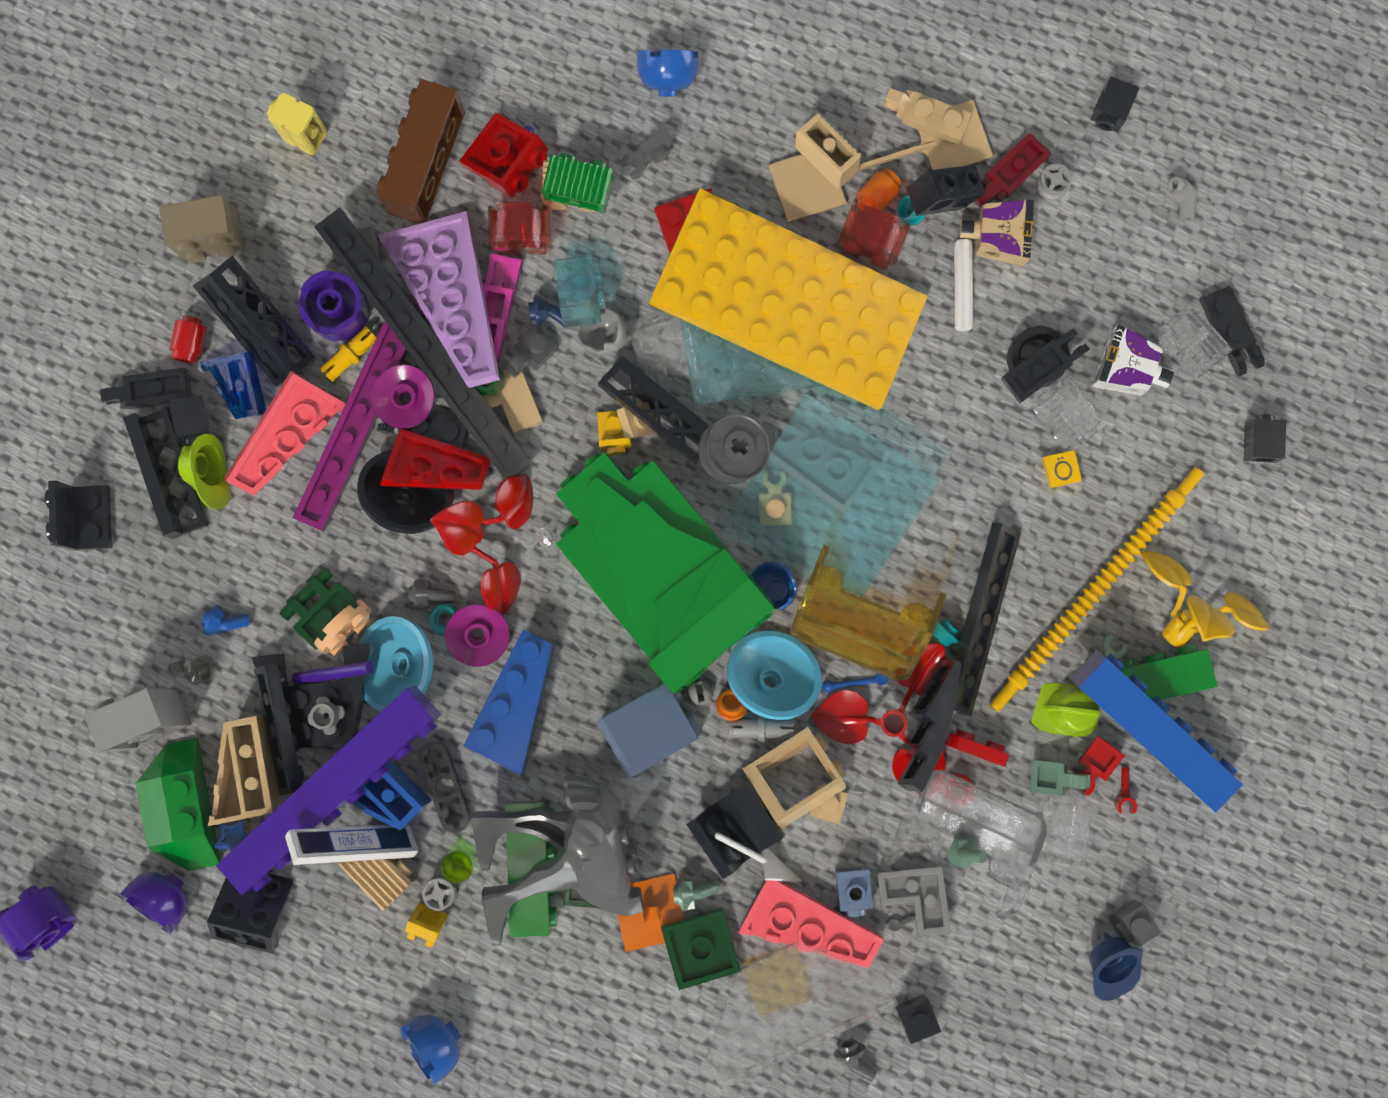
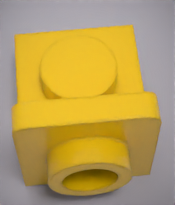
M617 411L597 412L600 450L607 451V454L610 456L626 454L625 449H632L631 438H625Z

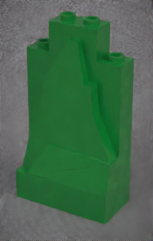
M597 453L584 463L585 469L577 476L575 474L570 475L560 484L562 489L556 495L577 519L579 524L576 526L573 523L565 528L559 535L562 539L556 545L649 657V666L672 694L682 692L705 673L706 668L750 631L756 630L774 615L779 608L656 462L652 461L649 464L643 462L632 472L634 477L630 480L610 455L606 453L599 455Z

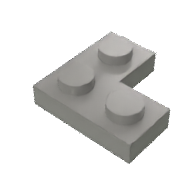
M943 867L877 873L881 907L913 904L917 937L951 934Z

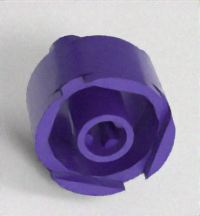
M321 271L312 275L304 282L298 301V310L305 323L319 336L332 342L344 341L354 337L363 329L369 319L368 301L362 290L348 275L332 271ZM336 302L337 307L332 310L331 304Z
M34 885L24 890L18 896L19 902L11 908L0 911V936L19 961H26L36 957L32 951L39 947L46 951L54 946L72 930L74 925L70 921H77V917L54 887L48 886L38 889Z

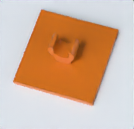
M674 873L631 883V887L641 888L644 912L629 917L617 914L625 952L665 943L660 925L684 918L680 905H675L673 887L677 885Z

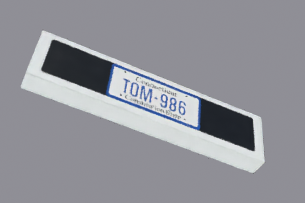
M390 825L291 829L285 836L293 865L415 857L419 851L410 825L402 830H398Z

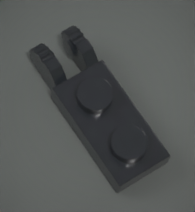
M1231 286L1200 298L1199 302L1224 355L1228 356L1236 375L1242 376L1247 373L1246 363L1238 350L1245 348L1254 368L1263 367L1265 361L1261 349L1255 344L1257 341Z
M1074 328L1056 341L1054 339L1001 378L1019 404L1070 368L1074 361L1090 350L1087 344L1080 345L1067 357L1060 348L1065 343L1067 344L1072 341L1078 334Z
M431 412L423 422L411 428H395L386 423H378L377 428L379 432L395 436L398 435L400 429L462 449H464L468 430L459 418Z

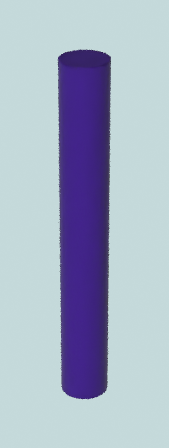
M371 661L296 672L292 675V682L295 685L372 674L374 665Z

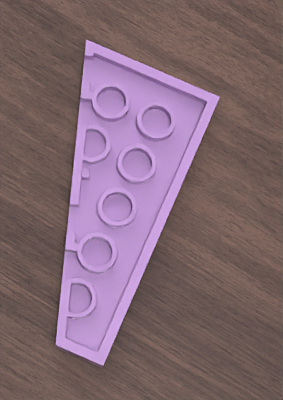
M467 211L377 235L467 386L471 388L500 380L472 226Z

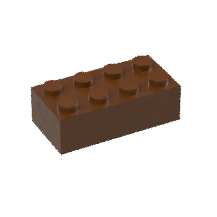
M420 78L418 87L413 88L410 93L408 102L410 109L407 117H403L400 121L396 147L392 146L387 159L389 167L386 175L380 177L377 185L378 197L390 215L417 224L427 221L465 115L457 90Z

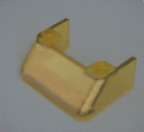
M824 545L791 625V634L801 642L892 679H908L933 635L946 593L940 591L932 609L921 603H910L905 605L901 613L842 590V576L836 569L823 565L830 548Z

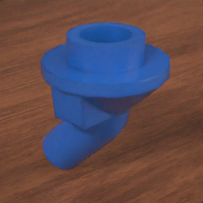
M216 605L213 609H207L201 620V626L204 627L205 635L214 633L221 635L223 631H231L250 625L247 613L226 619L225 613L219 605Z

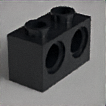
M976 165L929 170L906 187L916 216L961 210L986 194Z

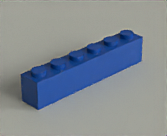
M1096 650L1069 679L1216 813L1243 785L1234 777L1238 771L1224 758L1218 762L1212 756L1216 750L1203 738L1200 737L1197 741L1189 734L1193 729L1179 716L1173 720L1167 714L1170 708L1159 697L1155 695L1151 700L1144 693L1148 687L1135 675H1132L1130 678L1124 675L1121 670L1125 666L1111 653L1105 657Z

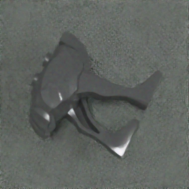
M565 776L563 780V786L566 788L564 800L567 806L571 808L569 811L553 812L544 808H537L521 813H502L492 810L475 811L472 813L471 821L481 871L490 870L492 856L495 854L496 842L504 833L521 832L533 834L561 851L553 859L535 864L522 879L513 884L483 887L482 905L492 946H500L502 943L507 916L512 905L525 898L542 893L575 888L583 899L607 912L628 917L644 912L641 888L630 886L631 875H636L635 860H637L635 841L629 840L628 830L631 829L629 814L627 810L622 811L620 800L604 782H595L583 776Z

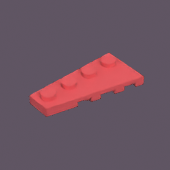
M765 880L738 930L740 934L747 936L751 934L765 938L766 941L778 944L780 942L792 945L799 950L818 952L827 955L829 958L869 968L884 941V936L784 881Z

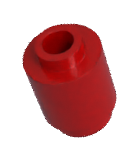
M184 315L182 320H175L169 350L172 351L171 359L189 364L197 363V358L202 355L207 327L201 325V319Z

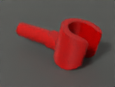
M1121 768L1120 795L1116 797L1114 802L1115 808L1120 814L1122 813L1121 806L1125 801H1130L1129 812L1131 814H1135L1137 811V803L1130 797L1129 768Z

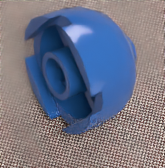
M637 51L638 75L644 85L650 89L658 90L659 97H677V90L687 89L697 76L699 67L698 51Z
M429 1014L418 1016L399 1028L403 1041L409 1039L411 1042L409 1045L412 1051L411 1055L428 1080L431 1079L433 1085L445 1078L454 1069L460 1053L457 1040L461 1038V1035L451 1021L445 1024L439 1017Z

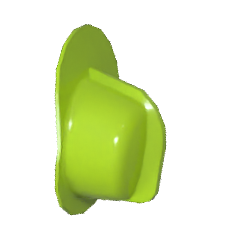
M204 433L198 436L192 445L182 448L178 459V470L182 479L196 489L199 498L206 506L211 509L220 510L226 507L231 499L230 483L224 478L228 472L225 454L219 439L212 434Z
M1045 683L1041 686L1031 722L1040 731L1050 734L1074 737L1087 736L1098 728V717L1101 715L1099 705L1077 685Z

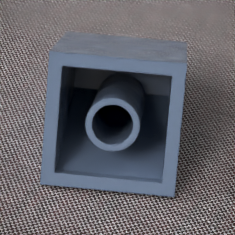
M665 684L596 721L629 779L698 739L696 732L701 729L691 713L685 716L680 704L685 701L679 692L672 694Z

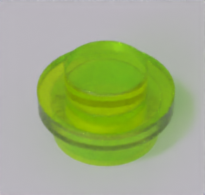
M455 851L443 858L440 870L448 881L463 883L470 878L473 872L471 858L466 853Z

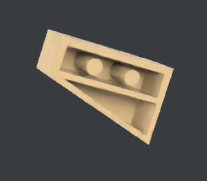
M253 716L224 722L218 757V777L213 790V795H215L212 815L209 817L208 826L271 814L282 804L264 717Z

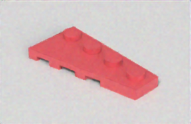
M291 371L224 477L225 480L254 496L283 468V464L294 454H298L305 447L304 444L316 432L319 433L337 412L340 413L344 409L346 403Z

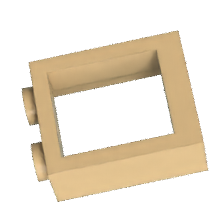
M809 727L743 768V771L781 829L847 788L842 779L847 776L837 759L832 762L825 753L829 749L820 733L813 735ZM810 746L832 779V782L787 811H784L763 776Z

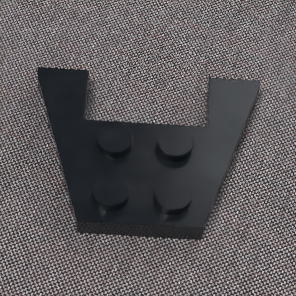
M366 643L342 646L344 665L370 661L371 655L374 654L375 644ZM284 653L252 657L255 668L277 663L278 670H281L285 680L283 694L285 701L288 702L291 708V719L289 722L291 732L297 738L298 749L346 744L358 734L364 704L362 698L369 674L347 677L345 680L288 686ZM322 696L328 697L331 703L336 706L341 705L345 709V716L336 725L337 731L331 735H326L323 730L315 728L308 722V715L312 708L317 705V699ZM325 713V714H324V717H325L326 719H328V718H329V714H328V713Z

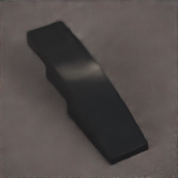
M957 660L939 662L909 714L919 722L903 748L913 757L897 784L907 791L923 792L939 760L950 729L957 700L961 663Z

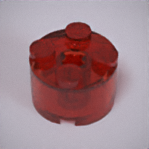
M532 202L497 203V210L492 205L488 206V246L492 247V250L498 251V255H516V249L529 250L530 255H546L547 248L551 247V207L542 204V210L533 209Z
M851 205L837 241L842 247L840 253L852 259H858L859 255L871 259L870 265L887 270L889 265L897 263L910 226L905 222L904 227H901L897 224L898 217L883 210L865 206L863 211H857V205Z

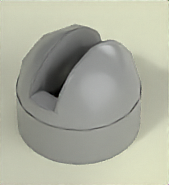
M705 681L693 682L687 691L689 701L696 706L708 704L713 696L711 686ZM702 685L705 701L698 702V693L695 686Z

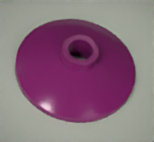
M397 365L385 370L377 378L373 386L372 404L376 414L383 422L395 428H411L420 424L428 417L434 405L435 393L431 381L423 371L410 365ZM405 393H410V402L404 404L402 396Z
M483 604L468 605L456 611L449 619L445 630V642L451 655L459 662L473 667H482L497 661L506 651L510 637L509 627L505 618L497 610L493 609L492 612ZM474 628H481L484 634L481 637H475L472 634V630Z

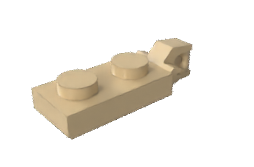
M890 88L884 101V107L896 111V117L902 120V124L956 145H960L972 113L911 90H906V93Z

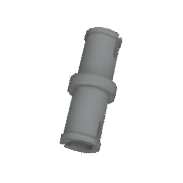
M759 716V719H739L729 722L730 739L758 738V742H765V739H790L794 736V719L765 720V717Z

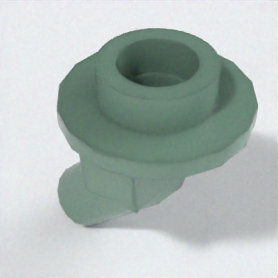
M967 835L955 836L947 844L946 854L952 864L960 868L970 867L974 862L985 863L987 859L986 851L979 850L974 839Z
M680 878L679 884L673 887L675 905H680L682 911L695 909L696 900L717 894L719 887L715 881L694 887L693 879Z

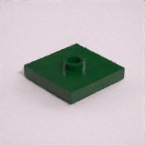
M723 907L660 925L678 990L741 972Z

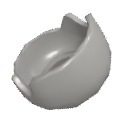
M606 308L604 312L590 311L580 324L578 331L579 343L588 351L599 356H608L616 353L623 347L627 339L628 327L626 319L610 308Z

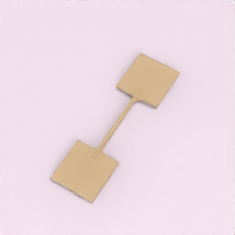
M973 100L955 105L957 108L972 113L960 145L918 130L921 137V143L918 146L859 164L858 171L918 152L927 156L932 170L969 166L991 159L993 154ZM802 154L768 165L787 223L847 204L842 188L837 190Z

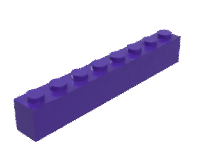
M416 685L406 688L227 854L216 867L241 895L252 889L256 893L272 880L269 874L275 868L281 871L292 862L285 838L289 830L320 828L323 824L329 827L342 815L339 809L347 802L352 805L366 793L363 787L372 780L373 783H376L390 771L387 765L394 758L400 761L413 749L411 743L418 736L421 739L428 736L437 727L434 721L442 714Z

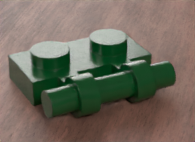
M325 567L317 575L312 574L306 580L308 584L296 596L292 594L286 600L287 605L279 612L287 621L296 613L301 617L293 628L315 650H318L314 645L317 637L323 641L327 636L323 631L327 624L347 606L351 605L354 609L358 607L356 602L358 599L341 582H337L331 589L325 585L333 576ZM318 593L322 598L309 610L305 604Z

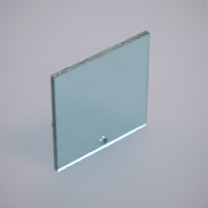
M807 394L772 448L768 464L760 474L754 476L723 526L777 562L789 567L794 573L854 611L940 479L879 441L876 434L872 433L870 435ZM773 499L782 501L785 506V512L779 518H771L766 512L767 503Z

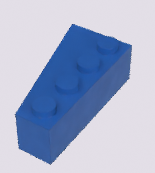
M524 629L522 630L463 746L519 775L525 774L554 653V644Z

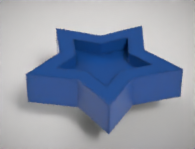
M244 820L239 821L233 826L220 824L222 835L215 844V849H229L232 851L248 836L244 830Z

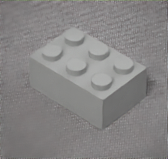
M144 685L134 687L124 692L125 698L114 701L113 698L101 701L93 705L94 711L84 715L98 753L135 750L192 725L179 690L167 689L166 686L159 688L150 686L145 688Z

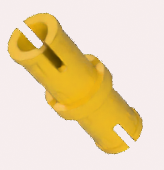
M364 326L346 345L342 343L339 346L340 350L323 366H320L319 369L334 382L352 364L357 365L360 362L358 359L374 345L377 337Z

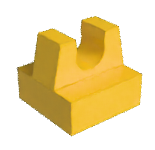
M419 902L405 928V931L408 932L407 939L413 941L416 936L427 940L425 946L432 948L443 930L449 914L443 911L432 910Z

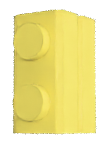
M284 92L279 95L278 99H274L271 102L267 112L268 120L281 138L294 147L298 146L300 150L310 155L316 154L327 135V128L314 108L302 101L298 102L296 98Z

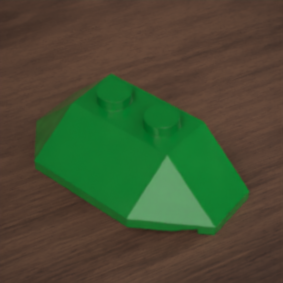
M199 738L166 744L136 782L147 848L188 871L215 866L221 861L219 849H215V844L217 843L215 826H208L212 809Z

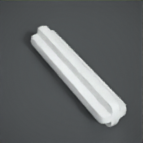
M958 239L954 244L955 329L957 331H970L973 327L972 241L970 239Z

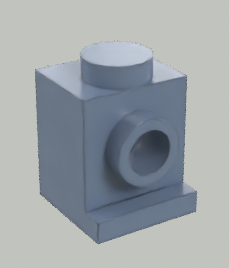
M867 866L836 869L835 878L839 910L841 912L847 911V917L867 915L866 909L873 908L870 869ZM852 888H859L861 890V896L858 899L850 898L849 893Z

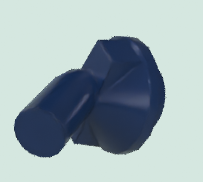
M534 295V301L528 302L530 321L536 320L537 326H541L549 316L564 328L572 319L556 305L547 303L538 295Z

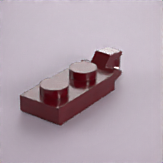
M1028 133L986 174L981 181L986 194L974 202L981 208L983 204L990 203L995 198L999 202H1002L1005 198L1007 199L1050 158L1052 153L1031 133Z

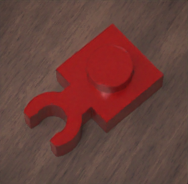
M1096 735L1078 760L1079 763L1085 766L1084 769L1075 772L1091 775L1090 788L1084 790V794L1087 796L1095 790V779L1099 776L1104 781H1107L1125 757L1124 753L1098 735Z

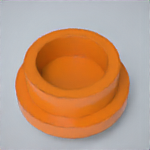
M731 689L721 693L716 700L717 713L725 720H739L747 712V708L736 698Z

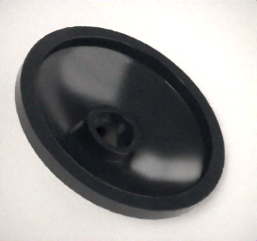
M392 450L384 451L371 458L362 468L357 483L358 500L368 517L379 526L397 533L416 534L434 528L435 526L430 519L444 508L453 504L454 489L380 486ZM405 500L408 504H402L398 501Z

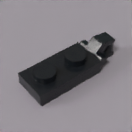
M187 368L122 376L123 379L117 380L118 387L100 389L101 402H105L106 405L120 403V408L130 410L170 404L172 399L192 397L190 374Z

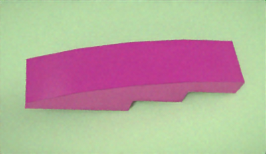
M491 253L485 284L482 283L498 366L523 261Z

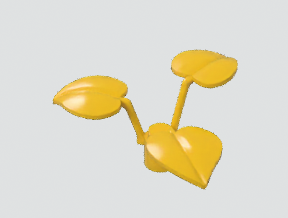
M1141 551L1140 556L1144 558L1154 575L1165 584L1179 589L1177 602L1174 609L1170 612L1173 619L1162 630L1163 637L1173 646L1182 648L1195 632L1200 633L1203 642L1215 638H1229L1233 636L1235 628L1224 614L1226 612L1232 613L1239 623L1248 628L1266 631L1271 628L1253 603L1242 595L1228 592L1223 596L1227 605L1222 606L1220 609L1213 608L1198 596L1190 595L1186 601L1189 610L1185 609L1181 612L1180 609L1187 593L1186 586L1192 583L1190 575L1180 563L1167 555L1153 551Z

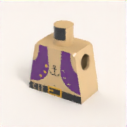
M1034 200L983 204L978 212V220L961 219L959 238L977 239L976 255L1025 266L1031 258Z

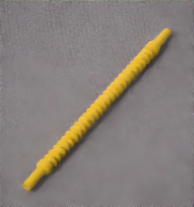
M1194 467L1175 490H1169L1164 496L1166 501H1160V508H1154V515L1149 514L1147 516L1148 522H1142L1143 528L1136 529L1137 535H1130L1131 541L1124 542L1125 548L1118 549L1119 555L1112 556L1114 561L1107 562L1108 568L1101 569L1102 575L1095 576L1096 582L1089 583L1090 589L1083 590L1084 596L1079 595L1077 597L1078 603L1073 602L1071 604L1073 608L1071 610L1066 609L1067 615L1065 617L1060 616L1061 622L1054 623L1055 629L1048 630L1049 636L1042 637L1043 643L1036 644L1037 650L1030 651L1031 657L1024 658L1025 664H1019V670L1012 671L1008 676L1009 682L990 702L989 706L999 713L1019 689H1025L1029 684L1028 678L1035 677L1033 672L1041 670L1039 665L1047 663L1045 658L1052 657L1051 651L1058 650V643H1064L1063 637H1070L1069 631L1076 630L1075 624L1082 623L1081 617L1088 616V609H1094L1092 604L1094 602L1099 603L1098 597L1106 595L1104 590L1111 589L1110 583L1117 582L1116 576L1123 575L1122 569L1129 568L1128 562H1135L1134 555H1141L1140 549L1147 548L1145 543L1152 542L1151 536L1158 535L1157 529L1164 528L1163 522L1170 521L1169 515H1175V509H1180L1186 503L1185 497L1204 476L1200 469Z

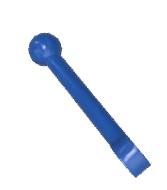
M878 673L875 677L841 682L826 680L822 684V690L830 693L833 689L874 683L883 686L888 682V677L884 673Z

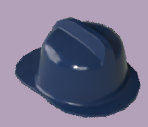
M1106 932L1101 933L1100 943L1089 953L1095 995L1101 1000L1110 1001L1131 991L1140 980L1142 951L1132 947L1121 937H1111Z

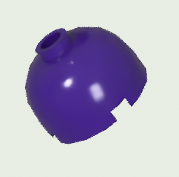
M155 871L140 874L128 883L119 894L121 897L126 898V902L148 920L157 921L163 926L161 929L168 934H171L179 925L188 906L187 896L181 890L184 882L170 871L165 876Z

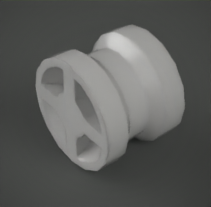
M1059 163L1047 166L1037 181L1039 194L1044 199L1050 201L1062 198L1072 183L1070 170L1065 165Z
M437 876L428 881L424 886L422 892L423 901L432 910H445L457 899L458 887L450 877Z

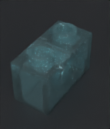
M592 254L556 259L555 268L559 305L564 328L602 323L600 310L606 309L604 291L597 290V286L603 285L600 266L594 267Z

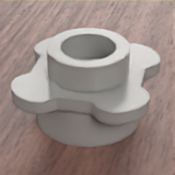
M326 696L319 697L316 701L317 705L312 708L308 715V722L315 728L323 730L326 735L334 734L337 731L336 725L338 721L345 716V709L341 705L336 706L331 703L330 699ZM325 713H328V714H329V718H328V719H326V718L324 717V714H325Z

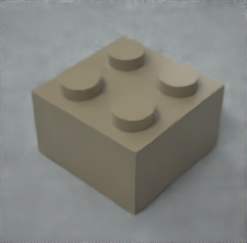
M223 195L159 206L164 243L183 260H187L190 263L205 261L206 256L217 254L219 257H231L237 254L236 251L245 250L240 214Z

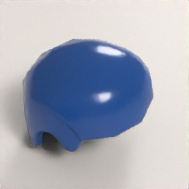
M765 562L753 570L751 576L777 605L778 611L786 609L795 601L798 592V582L789 567L779 562Z

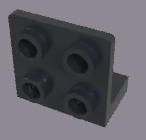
M56 480L48 481V489L45 492V503L47 508H49L46 536L50 544L72 551L112 549L110 486L73 487Z
M750 783L744 784L710 805L686 824L723 879L733 874L751 857L716 839L715 833L719 832L756 853L762 852L785 837L784 832L777 825Z
M269 874L272 880L256 893L252 889L241 895L229 880L225 878L207 920L211 938L274 954L278 943L276 927L293 887V880Z

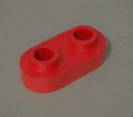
M957 729L955 734L948 733L944 745L1006 767L1010 755L1004 753L1005 746L987 740L986 745L974 741L975 735Z

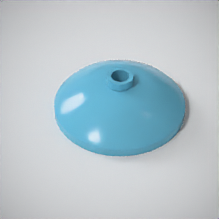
M390 616L373 623L359 641V644H375L374 654L370 658L374 665V671L372 674H369L368 682L365 683L363 699L372 708L381 712L406 688L416 685L423 694L426 693L432 677L433 655L426 634L412 620L404 617Z
M769 630L749 634L736 644L728 659L727 677L732 692L747 709L759 716L774 720L798 717L812 707L821 691L822 674L815 656L805 644L783 632ZM764 682H770L772 687L767 686Z

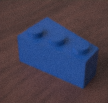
M391 761L387 765L390 771L376 783H373L372 780L363 787L366 793L352 805L364 810V813L398 830H402L410 825L433 800Z

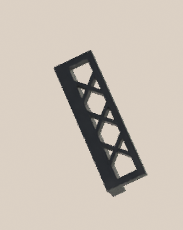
M233 255L193 285L195 290L276 387L284 383L291 371L298 374L315 358L313 353ZM229 268L237 277V286L230 285L221 273ZM246 296L255 299L258 303V312L251 311L247 306ZM267 321L273 322L277 326L279 337H274L267 330ZM288 347L295 348L302 357L297 364L288 356Z
M622 356L598 382V386L693 463L697 464L700 461L699 453H696L686 445L685 437L698 446L702 433L709 425ZM614 379L626 389L617 390L609 382ZM636 397L643 403L648 402L650 409L642 410L637 406ZM660 417H662L675 429L667 430L664 426L661 425Z
M165 408L143 417L136 413L123 417L163 536L174 539L207 527L208 523L196 489L185 482L186 489L180 499L171 495L168 488L174 475L182 478L176 472L182 448L176 442L169 410ZM163 418L166 430L161 440H158L150 435L147 424ZM169 437H170L172 446L166 443ZM153 441L159 443L156 450ZM164 446L174 450L176 455L171 470L161 466L159 456ZM163 470L166 471V472H169V474H168V476H167L166 479H165ZM188 496H190L192 504L186 502ZM173 499L179 502L176 508ZM187 505L195 510L198 522L182 527L178 516L183 506Z

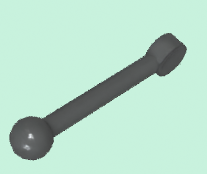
M947 899L948 911H950L952 902ZM915 913L901 919L891 918L888 921L889 929L891 931H898L901 925L915 920Z

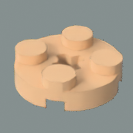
M362 599L356 601L357 608L354 609L351 605L347 606L323 629L327 634L323 641L317 637L314 645L324 655L331 653L336 657L343 651L342 646H348L346 640L354 632L359 635L371 624L372 621L369 619L371 608Z

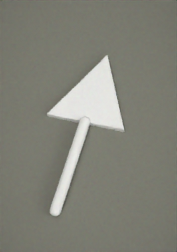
M719 832L715 833L716 839L763 863L764 880L796 883L802 881L770 850L765 849L762 851V855Z

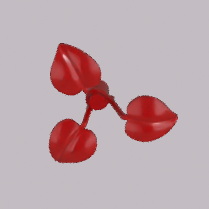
M526 474L512 475L500 483L495 494V507L500 513L497 517L483 519V512L477 503L461 501L444 508L430 519L438 530L444 545L451 553L463 556L469 552H474L492 565L493 568L487 569L482 575L481 593L488 609L492 612L495 609L501 615H504L509 610L518 595L521 584L519 570L511 562H503L499 565L496 559L478 549L476 544H479L483 539L482 525L501 523L505 520L509 528L517 529L529 520L534 497L531 480Z
M941 644L921 645L907 652L900 659L896 667L895 677L900 685L909 689L898 709L887 710L882 718L866 716L868 704L864 697L852 690H842L828 697L811 714L813 722L826 736L844 744H855L864 740L868 734L866 722L881 725L885 734L891 737L899 736L906 744L909 738L904 733L907 728V717L904 711L914 691L920 696L939 662L947 660L944 646ZM903 748L896 752L892 762V771L897 781H899L913 757ZM942 751L924 791L920 792L930 797L938 795L944 782L946 768Z

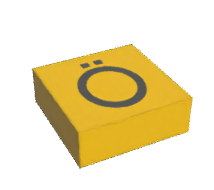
M1075 450L1042 458L1049 489L1082 481Z

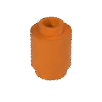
M887 168L881 172H876L856 194L859 208L868 215H879L899 194V188L902 186L900 178Z

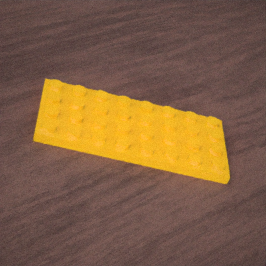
M700 188L648 304L876 410H880L885 402L928 296Z

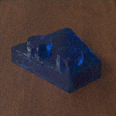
M252 351L200 362L203 371H210L218 384L214 388L220 397L226 401L227 407L235 419L265 413L267 409Z

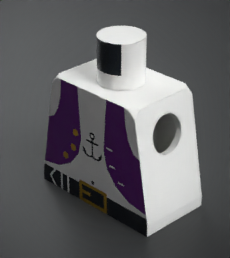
M1117 325L1110 332L1092 386L1142 396L1149 391L1152 383L1168 388L1172 381L1174 370L1158 365L1163 352L1161 347L1131 330Z

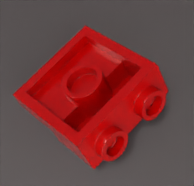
M495 112L459 162L467 170L485 179L491 187L513 199L517 192L522 193L526 190L529 184L528 177L535 168L543 166L544 160H547V151L549 149L538 135Z

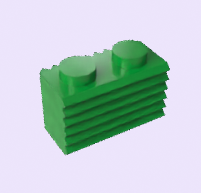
M560 153L559 156L551 155L542 188L544 200L606 213L614 181L613 169L608 168V164L598 160H591L590 163L578 161L577 157L567 153Z

